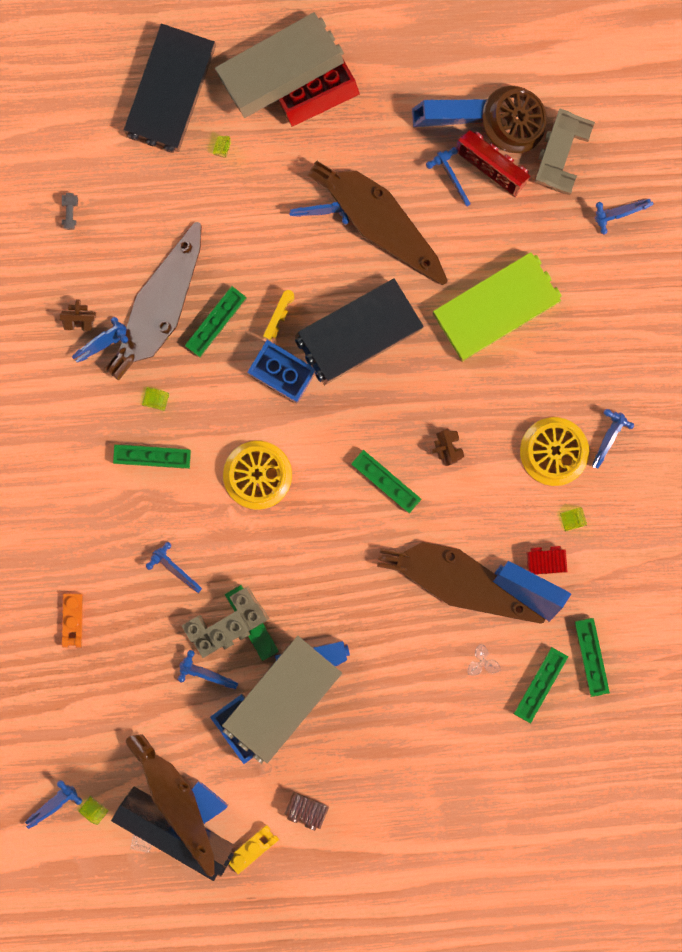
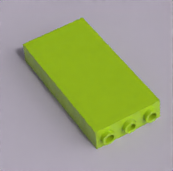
M532 252L528 253L433 311L435 319L462 362L561 302L560 297L562 295L557 287L553 288L550 281L552 279L547 271L543 272L540 267L542 263L537 255H533Z

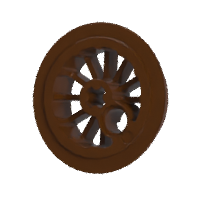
M512 85L501 87L495 90L485 102L483 108L485 131L490 140L506 152L524 153L530 151L537 146L544 135L546 128L545 107L533 92L523 87ZM505 101L508 107L502 105V102ZM502 118L506 119L507 125L502 124ZM516 129L518 133V138L514 137ZM523 130L528 136L526 139L524 138Z

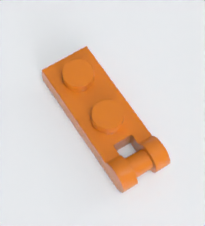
M63 594L62 648H68L69 646L82 648L83 594ZM69 632H76V638H69Z

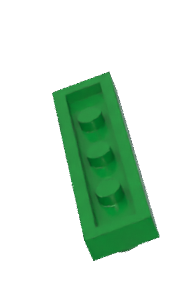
M231 286L189 339L185 347L201 358L246 301L247 297Z
M114 445L113 464L190 469L191 449Z
M364 449L351 463L353 467L407 513L410 514L422 500Z
M242 585L225 594L234 612L237 609L230 596L244 589ZM263 623L248 631L250 633L248 637L262 661L279 652Z
M594 618L575 621L590 697L610 694Z
M553 647L550 648L513 714L531 724L569 656Z

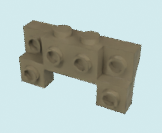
M559 108L553 129L547 132L544 140L548 142L546 149H541L538 158L542 161L535 179L536 183L551 187L552 190L567 195L571 194L577 175L565 172L563 169L573 139L577 138L588 142L595 124L594 121Z
M249 586L230 596L237 611L209 628L206 626L201 615L182 625L190 642H194L202 658L221 647L224 650L234 645L233 640L246 638L250 635L248 631L269 620L267 613L256 600Z

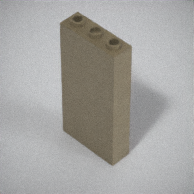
M315 12L215 67L220 80L244 118L344 63L342 58L344 52L339 44L335 45L333 42L335 38L331 31H326V24L322 17L318 18Z
M297 636L222 725L225 728L223 732L231 739L235 736L240 741L238 745L246 752L248 749L254 752L253 757L259 763L265 762L268 764L341 676L342 672Z

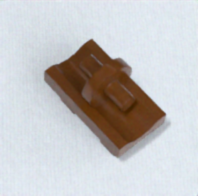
M76 299L75 305H68V310L75 311L61 312L60 320H62L64 330H74L75 321H81V330H92L96 319V312H89L88 305H81L80 299Z
M446 429L436 433L438 440L434 441L436 448L432 449L431 453H437L439 460L444 459L445 466L455 464L458 460L464 458L462 448L454 450L452 444L459 441L457 431Z

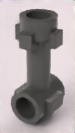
M66 193V195H62V206H66L65 220H62L63 229L74 230L77 221L73 220L74 206L78 207V195Z

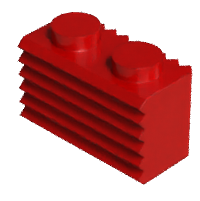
M551 546L550 550L542 551V547L530 548L531 552H526L527 570L535 575L568 572L566 549H561V546Z

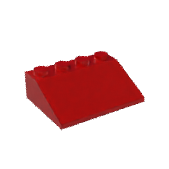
M344 61L343 64L278 99V102L291 127L360 95L355 78Z
M470 130L460 137L456 147L458 154L514 197L520 193L530 180L531 176L525 167H518L513 163L514 160L509 155H502L498 152L499 148L493 143L488 144L483 140L484 137L476 131L473 133Z

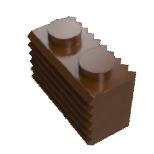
M293 792L284 815L288 816L287 820L298 823V821L306 823L305 827L315 831L316 828L321 829L329 806Z

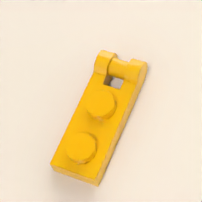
M284 291L263 335L264 339L270 342L272 338L276 339L280 328H278L280 320L284 322L288 314L286 310L287 305L295 299L293 291Z
M268 825L264 826L234 852L229 864L237 874L241 873L279 840L276 835L274 836L271 833V828ZM263 835L268 840L265 844L260 840Z

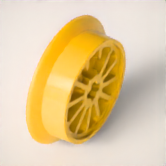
M549 417L537 421L526 431L520 445V457L526 472L534 480L548 486H561L574 481L582 474L589 459V444L585 434L575 423L560 417ZM555 428L563 430L558 442L556 441ZM545 430H552L553 442L544 432ZM565 433H569L572 438L561 444ZM539 434L543 435L549 445L536 440ZM575 440L576 448H564V446ZM536 443L545 447L546 450L533 451V445ZM551 447H552V448L558 447V448H559L558 452H559L560 454H559V455H558V454H555V455L553 456V455L551 454V453H552ZM569 451H577V452H578L577 459H576L575 456H574L571 452H569ZM546 453L544 458L538 462L535 461L533 454ZM563 455H568L571 458L570 465L562 464L561 458ZM549 458L546 469L540 468L539 464ZM553 460H555L556 474L548 472ZM559 466L563 469H566V471L560 473Z
M250 441L238 446L228 456L223 469V482L230 497L239 505L254 510L266 509L279 503L289 491L292 482V468L285 453L274 444L266 441ZM253 452H260L258 465H255L252 457ZM263 453L270 455L265 464L260 466ZM247 454H249L252 467L242 460ZM272 459H275L278 466L268 464ZM240 461L249 469V471L235 468L238 462ZM273 468L277 471V476L274 479H269L266 476L268 469ZM255 470H259L260 473H263V476H260L259 480H256V478L252 476V474L255 473ZM234 473L248 474V476L235 480ZM250 479L242 490L236 485L241 481ZM279 480L276 488L269 483ZM262 482L273 490L270 494H265ZM254 483L252 495L244 494V491L250 484ZM257 484L260 486L262 497H254Z

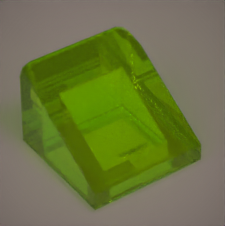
M230 136L217 137L213 155L223 158L227 157L231 144Z
M147 387L142 406L165 411L169 393Z
M582 507L560 513L565 532L587 526Z
M92 796L87 799L79 810L88 821L95 825H98L109 811Z

